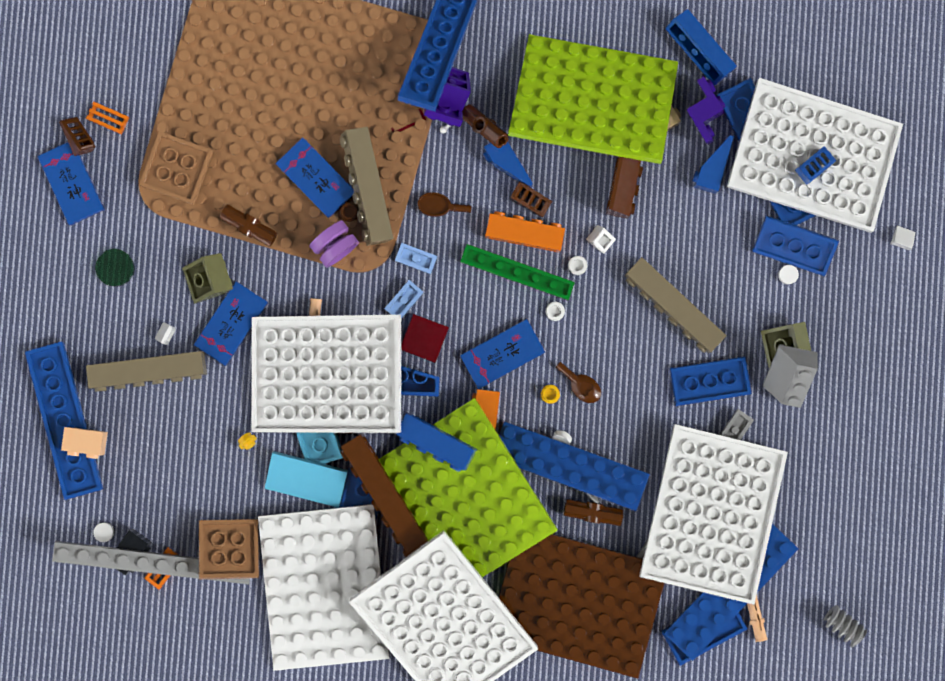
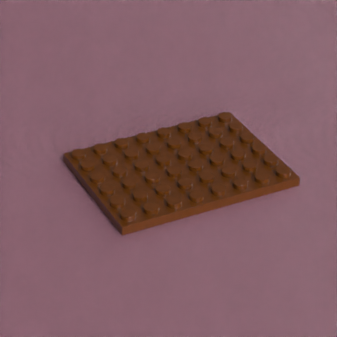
M551 534L509 561L499 599L537 644L538 650L536 651L638 679L664 583L639 577L643 562L642 558Z

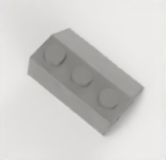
M779 345L764 380L763 387L781 404L801 408L818 370V352Z

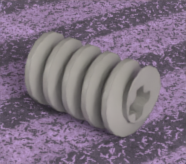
M838 605L833 606L824 617V621H827L826 628L833 625L831 632L834 633L839 630L838 637L840 638L845 635V643L852 640L850 647L859 644L867 634V629L861 624L858 625V621L852 620V616L846 615V612L840 610Z

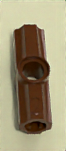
M468 104L463 108V120L472 127L474 132L481 134L496 148L506 145L509 140L508 134L496 124L495 120L485 116L472 104Z
M229 204L224 207L219 217L222 221L237 228L236 230L250 238L253 237L268 247L274 243L278 235L273 229L261 224V221L247 213H242Z
M566 499L563 515L583 519V521L600 524L601 522L621 526L624 510L606 507L603 504L594 502L585 503Z

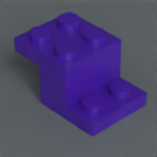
M452 67L436 110L424 109V116L432 120L445 122L450 126L460 127L463 122L462 110L471 93L469 72Z
M702 77L697 82L706 98L688 108L687 111L705 142L709 145L714 142L712 137L715 134L710 125L706 124L724 114L723 108L726 106L720 95L716 97L713 93L716 89L711 80H706L705 77Z

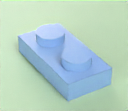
M401 243L395 261L431 275L438 256Z
M408 280L384 309L391 315H401L402 319L424 292Z

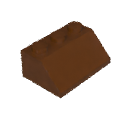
M618 156L606 215L628 219L630 214H634L636 204L633 203V198L638 195L639 185L636 184L637 178H641L643 166H640L641 160Z

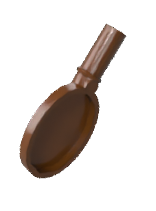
M435 192L426 193L418 200L419 210L424 215L430 217H441L449 211L471 213L472 208L471 205L452 204L445 195Z
M562 362L557 364L556 368L567 379L571 380V389L578 399L585 403H595L600 399L601 389L593 378L583 374L575 375Z

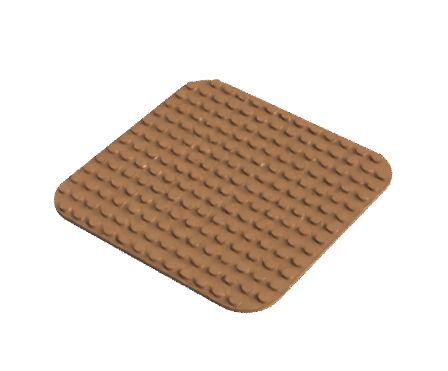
M192 0L139 173L138 186L143 201L148 208L161 217L321 264L323 263L320 261V257L323 253L315 254L309 246L310 243L327 228L339 221H343L349 228L346 235L353 234L359 241V244L348 255L331 267L354 273L368 272L378 268L387 261L394 250L432 123V119H429L427 116H425L426 120L422 119L418 110L421 107L398 101V94L428 20L362 0ZM415 122V125H414V126H412V127H410V128H408V129H405V130H403V131H401V132L397 131V130H399V129H401V128H403V127H405V126H407V125H409V124ZM368 127L394 239L387 243L366 246V242L363 241L361 235L363 230L362 224L358 221V218L352 222H346L341 218L339 209L328 219L275 164L302 137L350 185L349 168L345 165V150L341 147L340 137L345 130ZM159 131L214 151L195 205L139 185ZM353 196L346 203L355 204ZM229 204L242 213H247L261 221V224L273 229L278 233L274 243L268 247L253 237L250 238L239 232L234 226L222 221L219 217L224 207Z

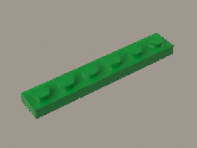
M466 244L460 263L567 301L575 284L573 281Z

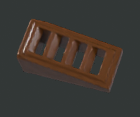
M78 117L59 122L74 156L90 153L96 148ZM74 123L75 126L68 127L67 124Z
M520 181L510 197V200L542 218L552 203L550 199ZM523 189L525 192H524L523 196H522L521 199H520V198H518V195L520 194L521 190ZM528 193L532 194L527 203L524 202ZM535 197L539 198V199L537 200L535 206L532 207L531 204H532L534 198H535ZM541 201H544L545 204L541 211L537 210Z

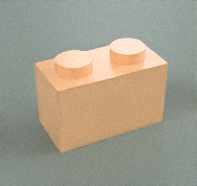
M64 427L61 450L67 451V455L79 456V453H84L87 458L98 459V455H105L108 432Z

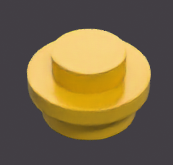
M555 385L543 387L541 398L544 402L552 404L558 401L560 391Z
M250 432L241 436L238 439L240 449L248 450L255 445L256 436Z

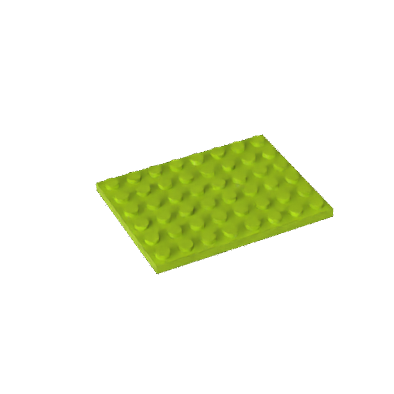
M529 34L508 136L661 164L679 61Z
M476 398L433 424V426L477 449L467 470L458 472L450 467L451 464L445 460L443 463L433 458V454L427 451L425 454L417 450V445L411 442L409 444L403 443L378 459L398 493L405 501L407 508L412 512L417 524L422 528L427 540L430 541L444 530L481 577H484L558 531Z

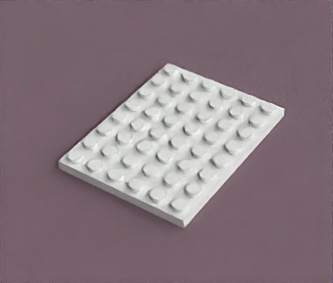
M758 78L727 187L872 233L875 229L903 124ZM825 146L836 159V162L806 185L795 169ZM822 152L820 155L828 163V158ZM816 157V158H815L816 161L821 165V167H823L824 165H823V164L821 163V161ZM810 162L814 169L818 171V168L814 165V163ZM806 166L805 168L807 169V171L811 175H813L811 170Z
M401 315L252 317L251 432L401 433Z
M674 424L639 577L755 604L788 452Z
M369 504L258 516L273 670L389 659V649L349 603L350 598L381 576L374 506Z
M444 530L349 599V603L415 681H494L538 650L537 644Z

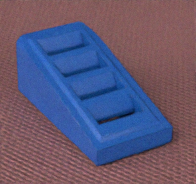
M824 146L795 169V171L805 184L808 185L836 162V159ZM822 152L828 158V163L820 155ZM816 157H817V158L821 161V163L824 165L823 167H821V165L816 161V159H815ZM810 162L814 163V165L818 168V171L814 169ZM806 166L811 170L813 175H811L807 171V169L805 168Z

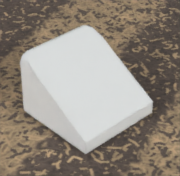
M597 225L586 240L604 254L616 239L605 228Z
M897 226L891 244L910 250L914 244L915 232Z
M163 322L155 339L162 344H169L176 328Z

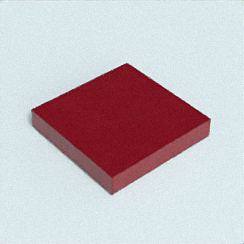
M413 314L403 339L401 350L436 363L449 327Z

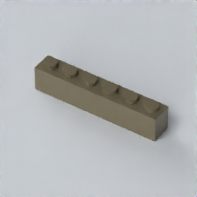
M368 127L345 130L341 134L340 144L345 150L344 161L350 172L349 183L353 185V200L358 207L357 218L362 224L363 229L361 231L362 239L366 242V246L387 243L394 238Z
M641 257L624 275L627 278L626 282L634 288L636 286L641 291L640 295L647 301L650 299L655 304L654 308L661 314L664 312L669 317L668 321L675 327L678 325L683 330L682 334L689 340L693 339L697 343L696 347L703 353H711L727 336L644 258Z
M203 351L86 365L88 389H95V392L107 391L106 387L114 386V390L125 389V385L133 384V387L145 386L144 382H152V385L164 384V380L171 379V382H181L184 377H190V380L202 379V375H207L205 353Z

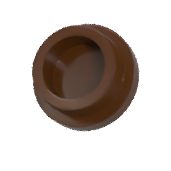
M345 203L341 206L339 213L344 221L352 222L357 219L358 208L355 204Z

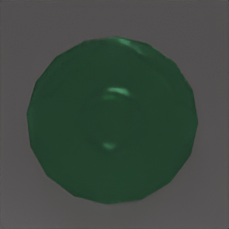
M110 249L103 252L97 259L95 266L98 278L104 284L113 287L123 286L128 283L135 269L133 259L129 254L120 249Z

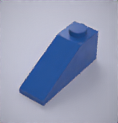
M730 135L701 168L695 171L692 182H695L694 188L714 194L719 191L734 136Z
M508 142L501 148H496L492 143L484 146L485 152L483 156L488 163L491 162L494 167L514 180L520 181L530 188L533 187L531 179Z

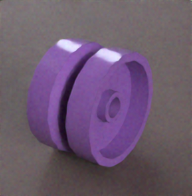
M339 221L327 228L309 245L315 254L323 253L320 261L326 268L343 259L359 244V241L353 234L346 235L349 228L343 221Z

